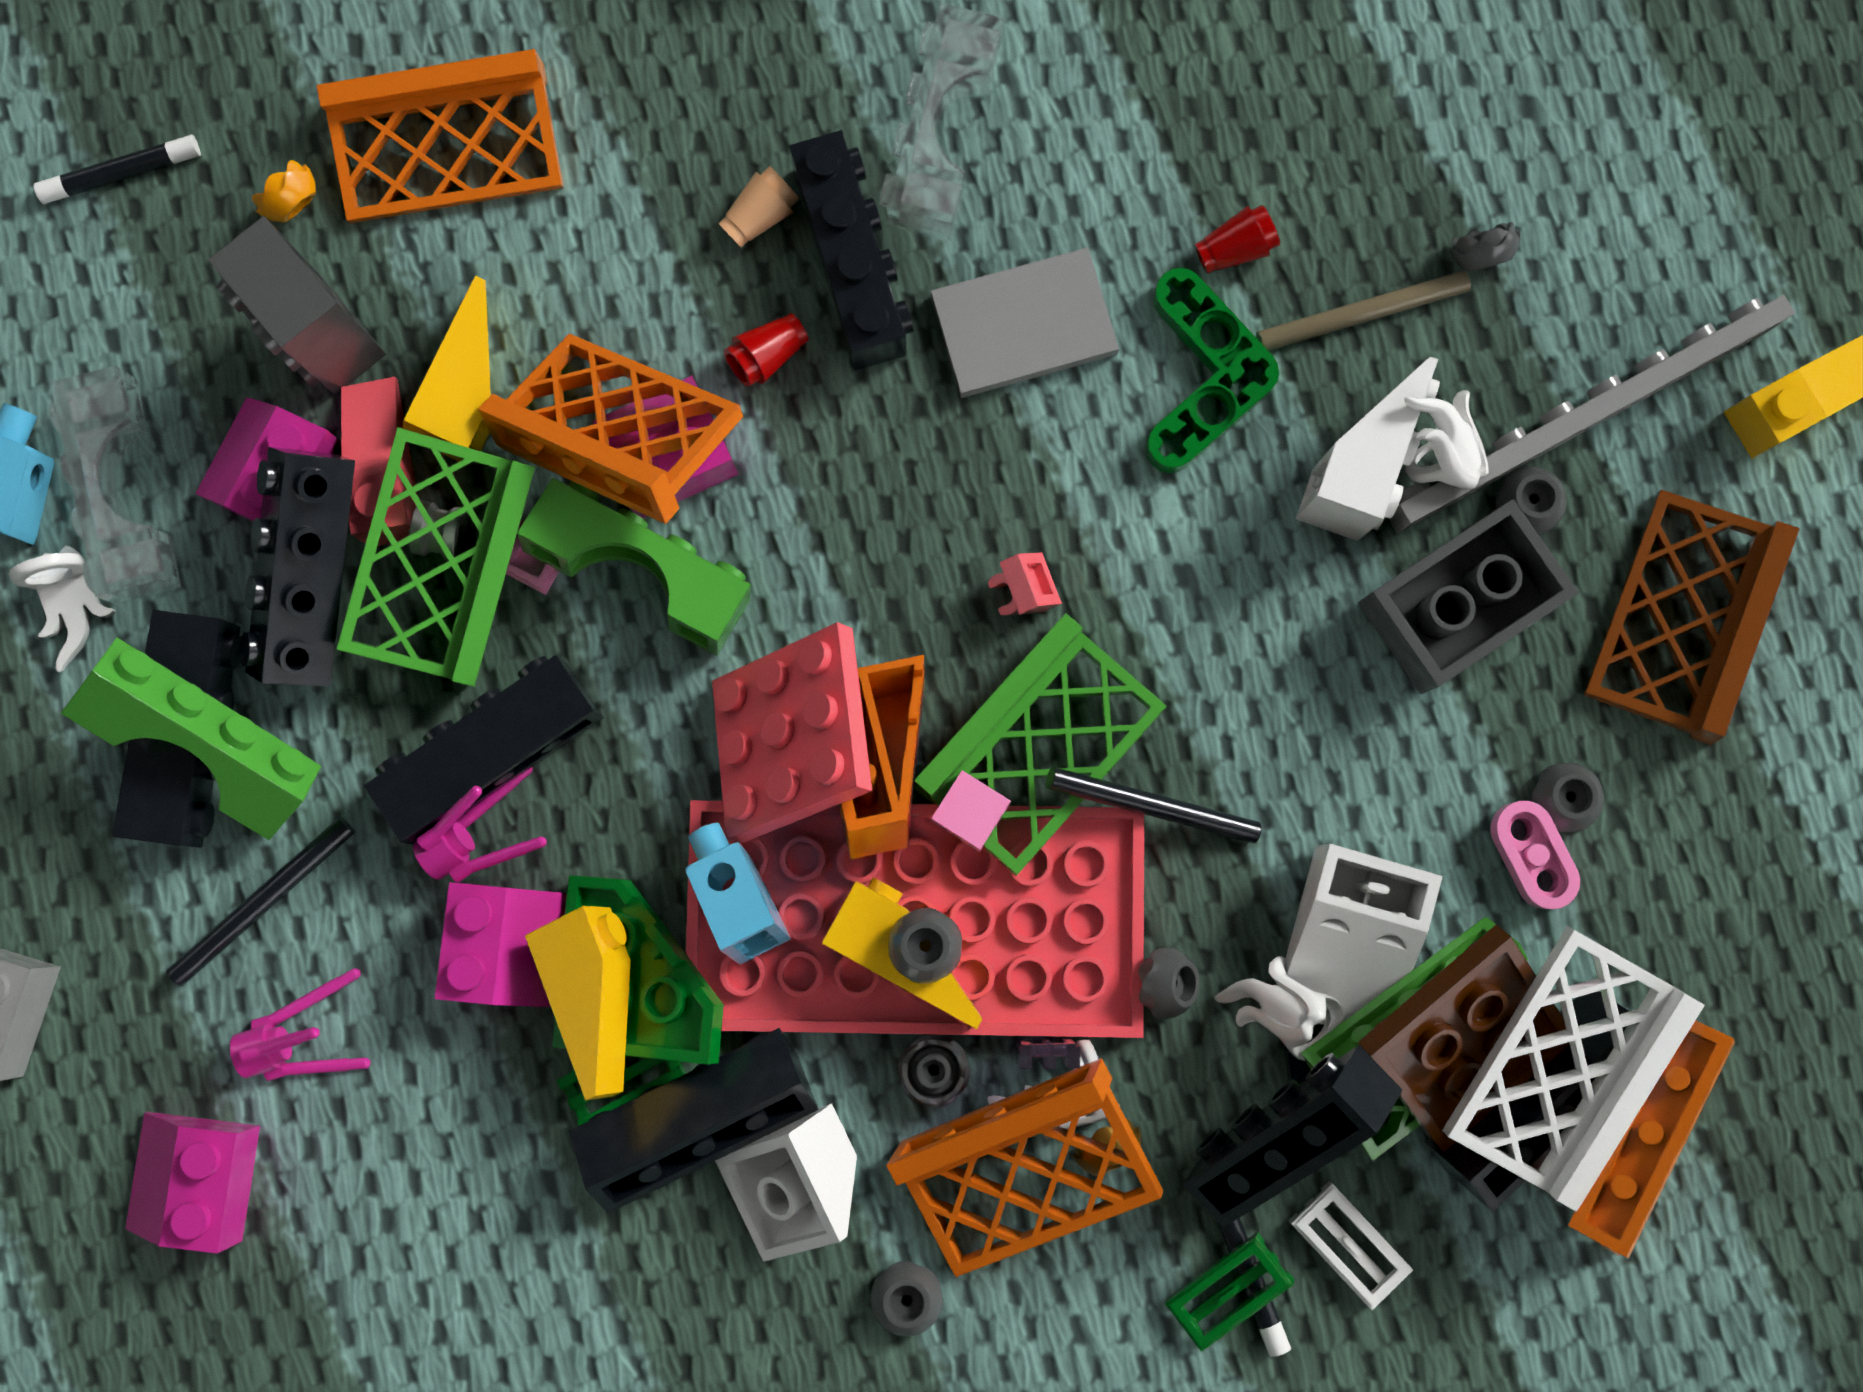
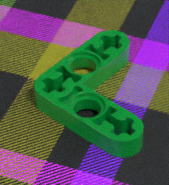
M1185 268L1171 269L1158 280L1153 295L1154 308L1159 316L1214 375L1163 418L1149 434L1145 447L1146 456L1153 467L1166 473L1179 472L1191 464L1264 400L1276 385L1279 377L1278 363L1273 355L1199 275ZM1170 285L1176 290L1182 289L1184 286L1190 290L1187 302L1196 313L1202 304L1207 306L1208 310L1198 316L1192 327L1186 323L1192 311L1181 301L1176 302L1174 305L1167 301L1171 292ZM1213 322L1222 324L1230 333V343L1221 349L1208 347L1201 339V328ZM1243 364L1249 369L1259 365L1264 370L1260 378L1263 386H1260L1255 381L1249 383L1241 390L1237 397L1245 402L1244 405L1240 406L1230 389L1239 382L1245 372L1242 367ZM1224 380L1227 384V387L1220 384V382ZM1208 397L1219 399L1226 407V419L1220 424L1215 425L1205 423L1197 414V404L1199 401ZM1181 416H1185L1194 432L1185 439L1180 448L1183 456L1179 458L1176 454L1170 453L1164 457L1159 452L1163 444L1160 436L1164 434L1170 440L1175 438L1184 430L1187 424L1179 419ZM1195 432H1196L1198 435L1204 437L1205 439L1200 442V441L1198 440L1197 435L1195 434Z

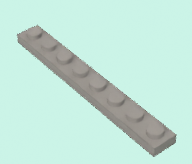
M1785 295L1764 306L1759 298L1751 300L1727 315L1731 324L1718 331L1715 330L1712 323L1707 324L1682 339L1680 342L1685 349L1669 357L1665 349H1662L1633 366L1637 375L1621 382L1619 377L1614 375L1586 392L1590 398L1588 402L1574 409L1571 402L1566 401L1539 417L1543 424L1542 427L1526 435L1521 426L1494 441L1492 446L1496 452L1487 456L1489 473L1479 478L1475 488L1462 489L1443 482H1439L1431 487L1428 482H1417L1403 490L1400 504L1391 519L1388 518L1396 533H1401L1771 331L1796 314Z

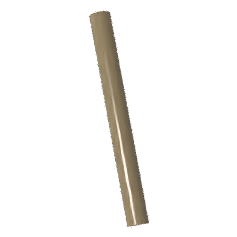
M1465 270L1257 331L1256 338L1268 351L1469 292L1471 289L1470 279Z

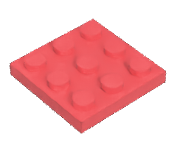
M836 622L712 680L727 840L744 843L872 792L853 628Z

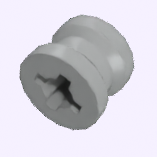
M421 500L433 522L461 508L454 506L448 511L440 509L436 502ZM417 506L411 520L409 535L427 526ZM467 512L437 528L453 557L466 551L471 528V518ZM431 531L409 543L412 554L427 556L434 552L441 554L444 560L448 561Z

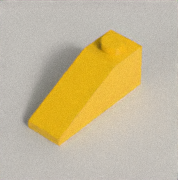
M475 275L403 420L402 429L482 452L490 432L478 408L490 397L491 389L486 280ZM440 452L458 462L463 460V458Z
M1863 335L1758 390L1723 412L1751 459L1863 398Z
M872 877L868 886L856 881L822 944L969 1026L978 1029L982 1017L952 973L934 983L922 984L906 978L892 965L889 958L890 931L899 918L910 913L908 909L898 904L903 893ZM923 940L920 942L919 947L922 951L927 952L931 948V943L928 940Z
M581 906L525 935L586 1101L614 1097L622 1093L624 1089L631 959L625 946L627 941L626 930L621 920L612 912L611 907Z

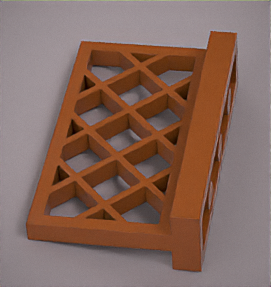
M1660 490L1583 695L1690 733V738L1708 745H1712L1724 738L1800 528L1780 521H1776L1771 526ZM1666 508L1688 515L1697 534L1671 545L1660 525ZM1704 521L1716 524V526L1708 529ZM1728 529L1752 536L1746 556L1726 563L1712 537ZM1656 539L1661 550L1650 554L1652 545L1654 543V540ZM1702 541L1716 569L1689 580L1675 552ZM1665 557L1679 585L1652 596L1642 577L1645 565ZM1742 566L1736 581L1731 570ZM1720 575L1731 597L1727 607L1708 615L1694 586ZM1637 589L1642 601L1631 605ZM1683 591L1697 620L1671 631L1657 602ZM1646 607L1660 636L1634 647L1623 624L1627 615ZM1723 617L1717 633L1712 621ZM1702 626L1712 645V650L1709 658L1689 666L1675 637ZM1617 640H1619L1624 651L1612 656ZM1665 642L1679 671L1652 682L1638 653ZM1628 658L1642 687L1626 694L1601 686L1607 667ZM1705 668L1698 684L1693 672ZM1683 677L1694 698L1688 715L1684 716L1667 710L1656 688ZM1646 693L1650 703L1636 699L1635 697H1638Z

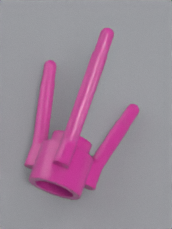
M531 767L467 811L482 794V789L479 786H473L431 829L419 836L413 844V852L424 871L436 880H441L450 874L452 879L459 883L473 872L543 848L547 840L540 836L469 860V853L475 849V844L466 829L518 786L522 780L531 774L533 768Z
M357 968L351 969L274 1013L252 1020L251 1030L233 1035L230 1040V1056L237 1073L245 1079L263 1073L266 1080L271 1081L287 1075L368 1068L371 1065V1061L368 1058H342L286 1063L285 1061L289 1060L292 1056V1046L317 1038L320 1031L316 1027H311L288 1034L284 1027H276V1025L360 977L361 971Z

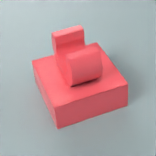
M1020 553L999 562L1003 573L992 576L988 581L990 588H999L1008 584L1013 598L1009 604L998 609L1000 615L1039 613L1062 604L1043 553Z

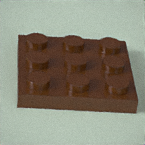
M1497 924L1480 939L1472 943L1433 979L1426 982L1419 991L1386 1019L1379 1022L1372 1031L1358 1042L1372 1059L1403 1090L1399 1096L1400 1100L1427 1136L1443 1153L1456 1143L1455 1140L1449 1138L1442 1131L1536 978L1534 971L1512 937ZM1555 1004L1541 1007L1533 1019L1537 1037L1566 1029L1564 1018ZM1523 1035L1522 1039L1520 1040V1042L1526 1041L1524 1035ZM1570 1043L1540 1050L1543 1065L1546 1066L1566 1049ZM1529 1054L1508 1060L1501 1071L1505 1088L1526 1083L1534 1076ZM1493 1086L1490 1089L1489 1093L1494 1092ZM1498 1105L1478 1110L1466 1130L1470 1131Z

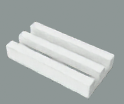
M1328 1181L1321 1188L1322 1191L1315 1198L1312 1197L1305 1204L1306 1207L1299 1214L1295 1213L1288 1221L1355 1294L1373 1310L1413 1269L1333 1183ZM1331 1202L1344 1213L1394 1267L1387 1276L1328 1214L1325 1208ZM1315 1218L1323 1224L1378 1283L1371 1292L1309 1226Z

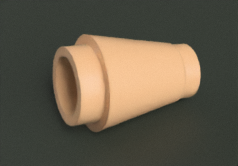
M769 166L761 174L757 171L754 173L725 214L726 216L718 224L742 248L748 241L753 240L794 213L791 207L800 198L781 176Z

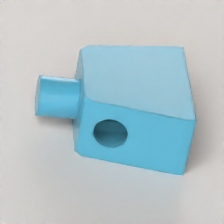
M3 403L0 410V533L34 545L53 471L54 459L26 446L38 417L25 410Z
M711 823L692 832L688 836V840L698 861L688 865L685 870L720 951L741 965L791 940L752 857L739 842L729 844L720 823ZM735 878L733 884L728 889L723 890L724 884L729 879Z

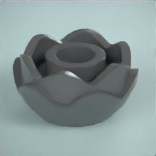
M1510 222L1498 224L1495 228L1488 231H1472L1466 236L1452 238L1453 249H1450L1451 256L1466 271L1479 270L1513 259L1518 250L1521 240L1519 229L1515 230L1514 223Z
M1524 467L1509 473L1504 478L1501 489L1496 497L1497 509L1514 499L1537 533H1546L1552 530L1562 519L1567 507L1566 492L1561 481L1556 475L1540 467ZM1530 495L1537 498V504L1530 503Z
M1560 763L1551 765L1540 773L1539 780L1531 795V802L1539 804L1549 813L1558 832H1574L1588 828L1598 819L1604 805V793L1599 779L1591 770L1577 763ZM1567 792L1573 794L1574 799L1572 802L1566 800L1565 795Z
M916 909L899 918L890 931L889 958L891 963L900 974L913 982L922 984L934 983L951 974L961 959V932L952 919L936 909ZM923 940H928L931 943V948L927 952L922 951L919 947L920 942Z
M1173 947L1158 948L1153 950L1150 957L1141 963L1138 971L1142 982L1139 1000L1145 1007L1151 1010L1154 1017L1161 1019L1175 1018L1185 1013L1195 1002L1199 992V974L1195 965L1186 954Z
M928 1034L915 1039L901 1054L897 1067L902 1089L906 1096L915 1103L935 1108L951 1104L967 1087L970 1078V1068L963 1048L953 1039L935 1034ZM931 1065L939 1067V1073L935 1076L930 1075L928 1072V1068Z
M899 1261L892 1264L873 1283L871 1289L873 1314L884 1329L895 1335L910 1337L925 1332L936 1322L943 1307L942 1291L938 1277L932 1270L914 1264L911 1261ZM904 1295H910L913 1301L911 1304L905 1305L902 1303L901 1298Z

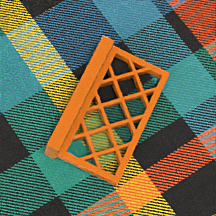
M530 49L316 85L320 107L326 111L346 221L356 223L564 188L546 91L545 67L536 50ZM534 93L537 113L525 130H522L501 115L514 96ZM498 99L493 108L484 103V101ZM473 103L488 115L473 137L468 139L447 123L460 105ZM444 108L439 117L430 111ZM420 112L433 121L434 124L416 149L396 135L394 131L406 114ZM390 117L385 126L375 120ZM367 121L380 131L363 158L347 147L343 125ZM496 121H499L520 136L503 162L479 146ZM539 127L543 144L533 138ZM443 129L466 145L449 171L426 156ZM390 138L412 153V156L395 180L372 165ZM528 143L545 154L549 176L526 180L511 169ZM476 152L498 169L485 187L472 189L457 177ZM349 156L358 162L353 172ZM421 161L444 176V179L431 196L417 197L404 188ZM368 170L391 185L379 204L364 207L358 206L355 188ZM506 175L515 180V182L500 184ZM453 183L462 189L461 191L447 193ZM400 192L409 198L407 200L394 201Z
M570 333L507 399L492 393L478 408L498 447L664 524H667L680 509L675 494L744 417L739 404ZM575 356L589 361L590 368L561 375V370ZM622 376L631 379L632 386L602 393V381ZM592 384L593 396L564 403L563 391ZM554 394L555 405L533 411L526 408L535 398ZM664 394L674 397L675 404L649 411L644 410L643 400ZM634 402L636 414L606 421L605 409ZM596 412L597 424L574 430L567 427L566 419ZM705 413L717 416L709 426L688 431L686 418ZM678 421L680 433L649 440L647 428ZM634 431L639 432L640 443L617 449L609 446L608 438ZM678 450L683 451V456L669 472L652 465L651 457Z
M1695 1020L1577 1212H1574L1568 1224L1570 1228L1589 1237L1616 1255H1622L1629 1259L1735 1044L1734 1038Z
M1102 1058L900 1142L886 1166L897 1186L906 1183L955 1277L1162 1198L1164 1190L1110 1089L1113 1078ZM1102 1109L1113 1129L1109 1144L1107 1145L1076 1133L1075 1130L1079 1118ZM1071 1121L1069 1129L1060 1127V1125ZM1037 1134H1043L1063 1142L1057 1164L1053 1165L1023 1153L1028 1138ZM1117 1139L1124 1151L1114 1148ZM1019 1142L1017 1150L1008 1147ZM1070 1145L1103 1158L1096 1181L1063 1168ZM990 1154L1012 1163L1005 1186L974 1174L973 1171L977 1159ZM1109 1161L1133 1169L1142 1186L1125 1193L1102 1184ZM968 1163L966 1170L958 1167ZM1019 1166L1051 1178L1044 1201L1012 1189ZM941 1175L961 1183L955 1205L933 1197L924 1180ZM1057 1182L1091 1194L1087 1207L1073 1213L1050 1204ZM968 1187L1000 1199L993 1221L962 1209ZM1097 1197L1105 1200L1103 1202L1095 1204ZM1009 1202L1039 1214L1035 1228L1020 1232L1000 1224L1006 1203ZM944 1217L950 1219L948 1224H947L946 1220L944 1219ZM1045 1217L1054 1220L1049 1223L1043 1224ZM959 1222L988 1234L984 1248L964 1255L953 1235L956 1223ZM995 1237L1002 1240L993 1244Z

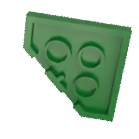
M569 875L565 915L581 906L611 907L612 912L621 920L626 930L627 941L625 946L631 959L625 1056L707 1065L718 1064L724 1004L632 881ZM555 1019L552 1048L566 1049Z

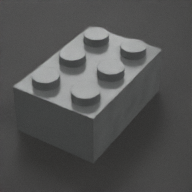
M265 216L257 220L208 259L222 276V279L215 284L220 293L239 313L242 311L254 324L251 328L268 350L275 356L279 355L288 367L294 372L297 371L312 388L321 382L334 395H337L341 392V387L351 384L387 355L323 277Z
M1512 499L1367 595L1358 604L1419 693L1424 694L1441 686L1579 594V591L1515 500Z

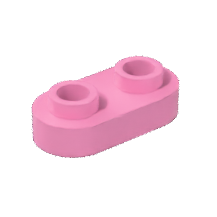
M1517 801L1502 806L1495 813L1491 821V837L1521 897L1528 904L1539 909H1559L1570 904L1578 894L1580 875L1549 813L1542 806L1531 801ZM1516 819L1521 820L1527 828L1526 836L1521 841L1515 839L1511 833V825ZM1543 870L1547 871L1553 880L1551 888L1546 892L1541 890L1537 884V876Z

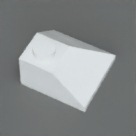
M832 1104L819 1107V1110L715 1161L763 1262L839 1243L847 1237L857 1155Z

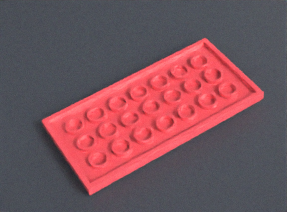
M690 800L689 835L695 830L711 823H720L725 834L723 801ZM912 804L907 848L850 859L839 808L836 805L740 843L752 857L791 940L739 965L720 951L688 878L686 955L724 1004L721 1031L772 1032L780 1028L782 1032L1143 1038L1144 1005L1139 1000L1142 982L1138 971L1141 963L1144 961V814L1117 807H1078L1023 870L1015 876L984 847L979 852L933 823L931 818L938 808L935 804ZM1008 806L1006 811L1029 810V806ZM1036 806V810L1062 808V806ZM1053 817L1037 818L1038 833ZM1030 818L999 820L997 824L998 843L1015 858L1031 842ZM728 840L729 844L736 843L735 841ZM690 842L688 865L698 861ZM872 877L903 893L898 904L910 912L919 908H933L956 923L962 936L961 959L952 974L982 1017L978 1029L969 1026L822 944L856 881L868 886ZM735 878L729 879L724 884L723 890L728 889L733 884Z

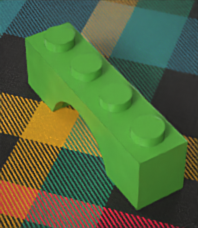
M552 477L517 532L522 551L569 577H573L592 564L610 560L631 562L643 567L659 580L666 591L669 599L667 612L669 631L718 656L750 601L751 584L745 581L746 576L729 563L717 561L714 565L696 555L697 550L693 545L676 535L669 534L667 538H664L649 530L647 522L628 509L619 508L616 512L599 503V497L592 490L573 481L566 485Z
M116 637L60 713L113 746L133 739L151 738L167 741L190 751L210 769L217 781L220 792L218 810L267 840L272 838L304 801L321 768V765L305 756L299 750L292 748L254 724L250 719L238 714L203 692L196 685L184 680L118 637Z

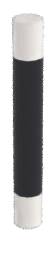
M191 134L34 183V190L40 202L47 204L199 157L201 152L197 140Z
M1240 1218L1224 1228L1218 1223L1229 1252L1248 1239ZM1254 1254L1235 1268L1238 1275L1257 1262ZM1263 1275L1243 1289L1247 1299L1266 1286ZM1271 1301L1253 1315L1269 1356L1276 1357L1290 1351L1291 1346L1274 1303Z

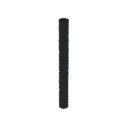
M1051 767L1046 778L1047 789L1253 844L1258 841L1261 835V823L1258 821L1057 767Z
M339 816L166 970L170 979L177 985L184 986L355 834V830L351 825Z

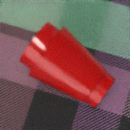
M1260 205L1252 210L1249 206H1246L1204 237L1203 240L1195 243L1194 248L1205 272L1209 274L1215 270L1219 271L1269 257V250L1279 246L1280 239L1264 205Z
M789 313L783 318L776 319L732 337V345L724 349V356L739 381L746 387H750L756 382L764 384L803 344L808 342L809 338L800 320L794 314Z

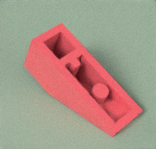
M396 377L341 387L342 457L355 460L349 526L351 535L365 544L397 427H403L404 413L398 379ZM406 442L400 467L413 487L416 483L409 443ZM398 474L391 498L407 490ZM411 496L389 506L384 521L397 542L409 536L411 520L416 508ZM383 530L381 531L378 546L390 544Z

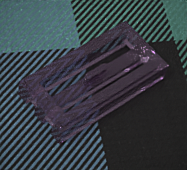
M1017 1037V1040H1014L1015 1061L1020 1069H1032V1057H1037V1060L1044 1069H1056V1056H1060V1060L1067 1068H1080V1047L1070 1037Z

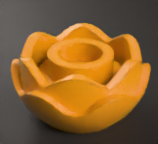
M290 160L286 165L285 172L271 174L266 179L263 193H255L252 196V201L257 207L255 212L261 217L265 216L268 220L286 223L290 221L315 197V179L306 164L301 166L298 162Z

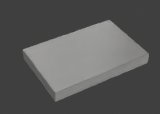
M1088 247L931 290L932 303L960 398L1115 356L1119 352L1118 343Z

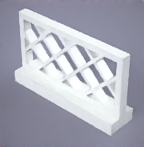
M1567 926L1442 1131L1449 1138L1545 1190L1556 1201L1577 1212L1705 1005ZM1577 947H1580L1593 955L1598 978L1569 986L1565 967ZM1608 964L1621 970V972L1610 974ZM1636 980L1650 987L1638 1009L1619 1014L1613 987ZM1556 983L1557 990L1551 991ZM1601 991L1607 1018L1578 1026L1572 998ZM1560 1002L1566 1029L1537 1037L1533 1019L1539 1009ZM1610 1031L1614 1048L1607 1060L1587 1065L1581 1039ZM1523 1035H1524L1526 1041L1520 1042V1040L1522 1039V1037H1523ZM1569 1042L1576 1069L1546 1077L1540 1050ZM1529 1054L1535 1080L1505 1088L1501 1071L1508 1060ZM1579 1082L1582 1100L1576 1110L1555 1116L1549 1090ZM1493 1086L1494 1092L1489 1093L1490 1089ZM1538 1094L1544 1120L1515 1128L1509 1101ZM1498 1105L1504 1131L1479 1138L1466 1130L1478 1110ZM1548 1133L1551 1150L1539 1170L1522 1161L1518 1141ZM1507 1145L1509 1154L1497 1147Z

